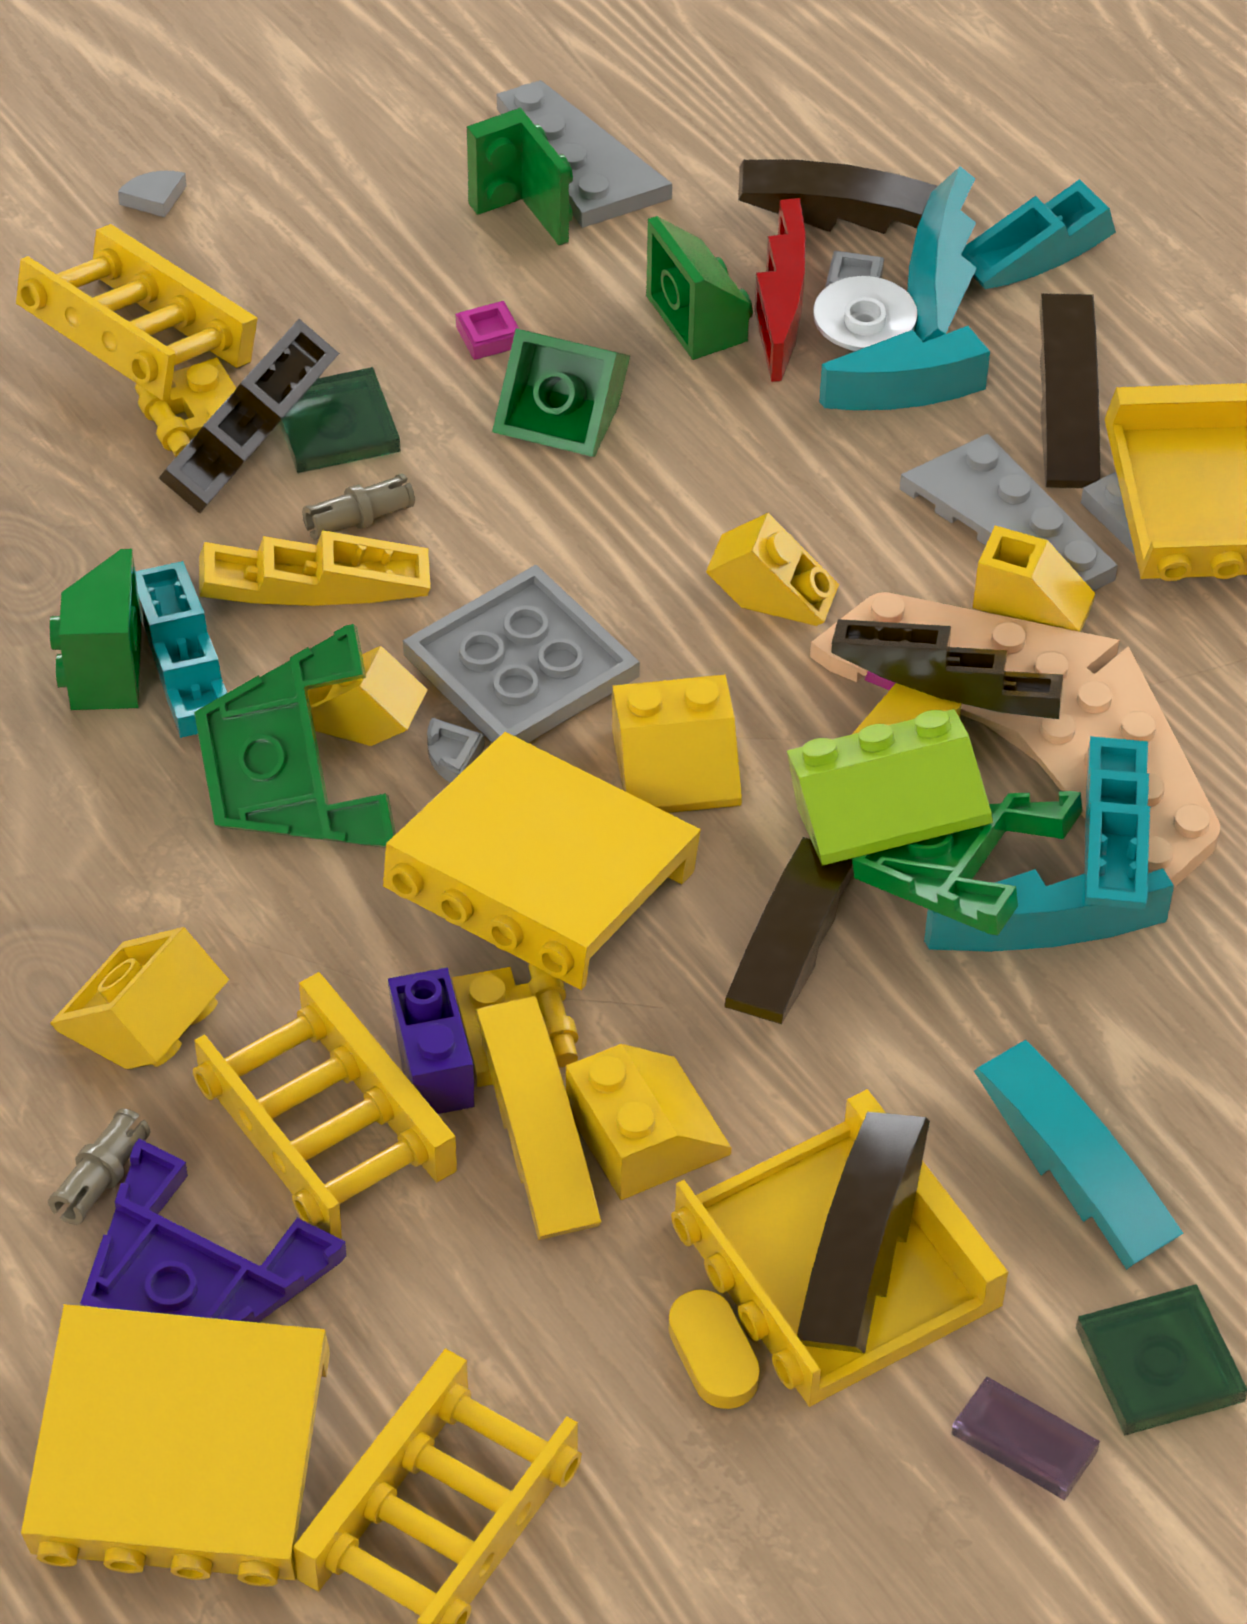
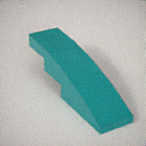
M961 166L931 192L917 228L912 250L907 292L913 298L917 307V322L914 332L923 342L947 333L977 268L961 256L976 224L975 221L961 211L976 178Z
M184 561L135 571L141 618L179 736L182 738L196 735L198 731L194 712L227 693L221 677L219 659L207 631L204 610Z
M1090 736L1085 816V904L1146 910L1150 806H1148L1149 773H1147L1148 741Z
M1163 868L1148 873L1146 910L1085 904V873L1046 886L1036 869L995 882L1016 886L1018 899L1017 909L998 936L987 934L928 909L924 942L929 950L993 952L1052 948L1111 938L1167 922L1174 884Z
M1026 1039L974 1070V1073L1040 1175L1048 1171L1052 1173L1083 1222L1093 1217L1126 1270L1183 1234V1231L1150 1183L1108 1128L1071 1085Z

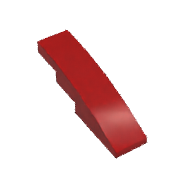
M800 198L780 200L778 235L768 236L766 272H756L754 312L771 382L782 381L796 345L803 309L806 233Z

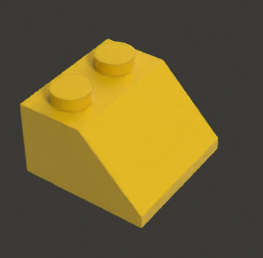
M726 674L612 686V734L623 791L667 813L742 806L735 716Z
M185 927L124 941L55 1016L50 1024L57 1032L125 1069L150 1064L157 1067L167 1062L177 1053L182 1045L179 1037L190 1025L197 1024L205 1019L218 1004L215 996L226 985L229 978Z
M621 1043L566 1065V1093L575 1125L620 1200L629 1198L731 1155L732 1147L675 1057Z

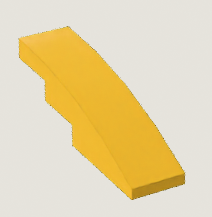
M324 530L321 532L317 545L263 536L258 551L204 542L199 555V597L255 604L320 606L376 603L428 596L431 589L428 548Z
M536 996L477 1008L475 1012L504 1129H508L520 1182L525 1185L538 1240L598 1227L601 1224V1218L586 1160L555 1053Z

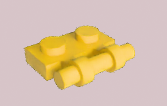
M217 357L174 371L170 398L163 401L137 383L135 385V390L139 396L138 405L148 420L155 422L157 425L156 435L166 450L172 451L175 457L188 445L202 426L236 389V386ZM185 412L189 419L184 420L175 415Z
M532 964L528 966L531 981L520 985H515L511 967L452 977V986L473 1062V1073L477 1087L493 1085L475 1012L477 1008L536 996L558 1067H566V1065L578 1061L575 1044L578 1042L579 1036L574 1019L566 1016L563 1001L567 994L562 980L550 976Z

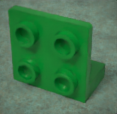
M521 107L467 126L468 204L475 213L480 215L522 199L558 245L569 242V222L573 219L572 207L569 202V184L573 182V172L566 156L558 154L548 142L543 128L539 124L534 125Z

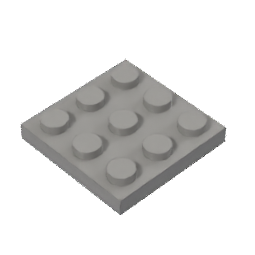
M537 565L532 566L403 640L404 656L492 743L504 732L529 743L610 695L613 685L628 684L637 679L640 672V662Z

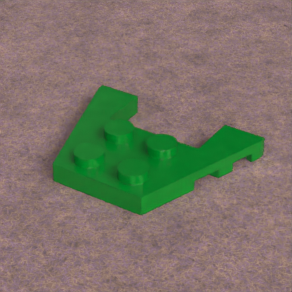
M354 624L343 626L333 632V636L312 648L307 647L291 656L290 660L261 677L258 675L194 712L213 819L217 827L386 848V843L396 834L390 800L386 793L330 805L328 803L308 690L366 678L358 630Z
M1059 791V801L1030 802V792L1008 793L1002 803L989 804L993 819L991 824L852 858L854 879L987 934L998 936L1018 907L1016 886L974 880L973 877L1006 831L1064 839L1083 812L1081 792Z

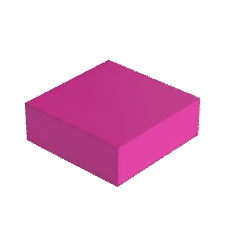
M504 301L455 313L456 328L474 360L511 350L516 328L519 329Z

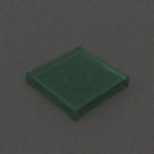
M373 367L318 378L280 422L297 473L401 452L400 437Z
M1197 1284L1078 1316L1076 1330L1124 1436L1245 1402L1247 1387Z

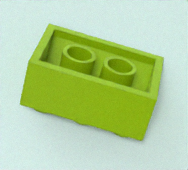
M955 709L948 711L930 710L919 714L912 720L891 725L874 724L863 728L859 733L835 739L817 738L808 741L803 747L787 750L797 809L822 866L993 823L991 809L970 737Z

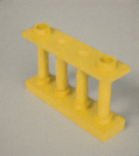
M112 224L96 229L93 260L60 273H53L29 256L20 259L16 304L162 401L170 398L174 366L208 351H211L236 368L251 362L258 317ZM99 279L114 288L93 298L78 289ZM134 303L151 312L132 321H127L115 313V311ZM174 327L188 337L165 346L151 335Z
M317 972L299 982L301 1009L297 1011L296 1019L233 1054L223 1058L205 1034L195 1039L198 1066L193 1068V1075L204 1096L210 1101L215 1098L219 1100L293 1194L292 1201L300 1218L313 1226L317 1225L319 1229L341 1239L342 1229L339 1204L410 1163L414 1167L422 1165L436 1183L457 1172L456 1136L323 975ZM308 1039L314 1043L320 1040L330 1052V1059L259 1099L254 1097L240 1079L243 1075ZM341 1080L345 1083L353 1081L362 1091L364 1100L292 1141H289L273 1120L275 1117ZM374 1122L380 1125L387 1122L397 1134V1143L325 1184L306 1162Z
M445 1348L293 1546L297 1580L319 1592L333 1573L341 1575L345 1571L418 1614L420 1617L417 1620V1624H466L471 1613V1602L555 1486L564 1488L575 1475L582 1458V1453L578 1451V1422L566 1416L549 1441L535 1435L471 1398V1390L468 1389L467 1360ZM456 1422H460L532 1464L514 1489L510 1491L434 1447V1439L446 1423L454 1425ZM423 1471L495 1513L475 1542L397 1497V1488L409 1472L417 1474ZM385 1521L458 1565L440 1590L435 1593L359 1548V1538L371 1522L379 1524Z

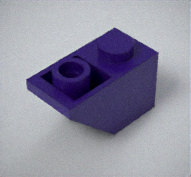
M448 967L388 978L400 1059L405 1076L437 1114L475 1107L473 1062Z

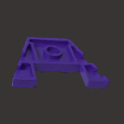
M139 1138L133 1146L130 1155L131 1165L125 1183L120 1184L115 1199L116 1209L107 1235L103 1234L80 1304L81 1306L259 1323L340 1264L347 1255L346 1243L296 1218L263 1264L257 1265L158 1215L187 1178L186 1162Z

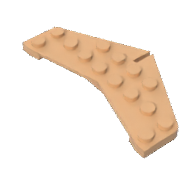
M881 592L869 596L841 618L843 620L951 626L950 647L1007 650L1006 671L1063 675L1059 719L1001 713L966 704L961 705L960 715L983 723L1037 761L1061 791L1081 792L1083 811L1081 815L1084 818L1086 816L1087 762L1090 736L1148 741V806H1150L1148 873L1163 868L1174 884V887H1176L1215 851L1220 833L1219 820L1129 646L1118 654L1120 640L889 592ZM836 622L811 642L810 657L830 672L857 682L867 675L868 670L831 653Z

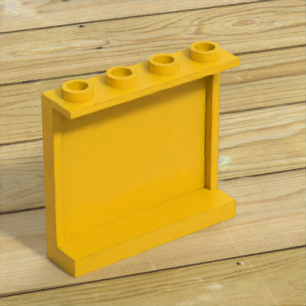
M1247 383L1116 387L1104 421L1140 579L1161 578L1165 581H1177L1185 577L1214 576L1219 579H1229L1238 575H1247Z
M504 732L386 843L383 887L444 918L449 923L457 925L492 943L497 948L532 964L550 976L582 990L587 983L589 960L667 878L683 884L694 873L701 829Z
M868 1089L847 1099L844 1122L697 1195L694 1194L685 1180L676 1183L675 1211L671 1213V1219L677 1235L686 1246L694 1245L704 1259L705 1270L712 1285L720 1293L728 1292L738 1306V1315L747 1334L754 1341L759 1339L763 1341L772 1354L773 1366L781 1382L790 1390L796 1388L809 1407L1002 1307L1004 1302L1008 1270L922 1160L907 1242L897 1241L887 1294L886 1297L876 1296L865 1353L809 1347L803 1345L797 1337L811 1271L827 1215L845 1163L867 1112L886 1113Z
M64 1304L21 1529V1535L30 1554L37 1555V1559L43 1563L62 1567L74 1566L77 1564L78 1559L104 1561L103 1565L106 1568L123 1573H140L144 1570V1565L171 1568L170 1572L178 1577L192 1580L208 1579L211 1577V1572L238 1575V1580L243 1583L264 1587L277 1585L278 1579L296 1580L293 1546L296 1543L320 1381L321 1377H327L330 1357L325 1329Z

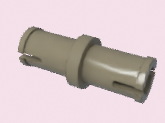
M399 474L394 478L362 488L359 484L345 489L344 495L303 507L302 515L307 531L312 530L310 531V536L317 540L320 538L322 530L336 532L354 525L359 529L370 526L374 518L403 508L413 507L415 496L412 485L409 482L402 486L403 483L407 482L408 478L404 474Z
M119 1109L96 1142L85 1145L75 1158L77 1166L59 1189L53 1192L48 1199L49 1207L54 1214L60 1210L64 1203L70 1204L61 1215V1220L73 1225L81 1224L87 1212L106 1188H114L124 1176L123 1166L130 1158L134 1144L139 1138L145 1141L151 1133L150 1127L145 1120H142L135 1130L129 1129L139 1117V1114L130 1109Z

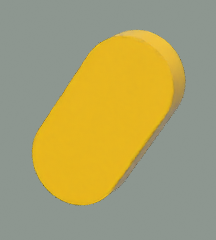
M692 1290L679 1296L670 1308L669 1335L698 1395L706 1403L722 1409L737 1408L746 1404L753 1398L758 1389L759 1363L731 1306L722 1296L709 1290Z

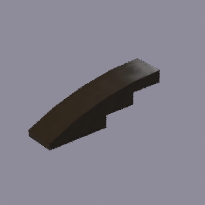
M743 160L739 166L738 200L779 214L780 200L800 198L805 224L830 232L839 218L885 234L893 220L918 228L929 196L937 186L895 173L848 164L806 160Z
M1041 293L1039 312L1042 340L1040 355L1042 404L1040 413L1045 484L1047 488H1084L1100 480L1099 381L1094 295Z
M298 319L243 379L231 396L202 426L188 445L168 465L159 479L197 512L201 513L340 353L302 320Z
M837 620L832 639L831 653L884 679L940 699L991 711L1059 719L1063 689V675L1006 671L1007 650L950 647L951 626Z
M802 838L785 867L749 941L726 995L725 1008L778 1024L783 1023L815 968L819 946L835 920L839 899L854 875L852 858L822 866L811 839Z
M867 1112L845 1163L827 1215L811 1271L797 1337L803 1345L865 1353L876 1296L886 1297L896 1243L897 1241L907 1242L930 1120L926 1117Z

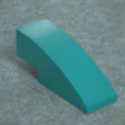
M1079 179L1045 204L1037 196H1034L965 245L961 256L977 267L973 278L984 289H990L1029 279L1063 265L1092 249L1116 233L1110 208Z
M969 326L923 342L913 330L823 363L819 402L825 409L860 411L911 408L958 399L986 389L990 350Z

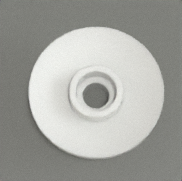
M854 276L838 280L824 288L816 298L813 316L818 330L825 338L840 347L857 351L907 331H914L917 322V307L913 298L906 290L889 280L872 276Z

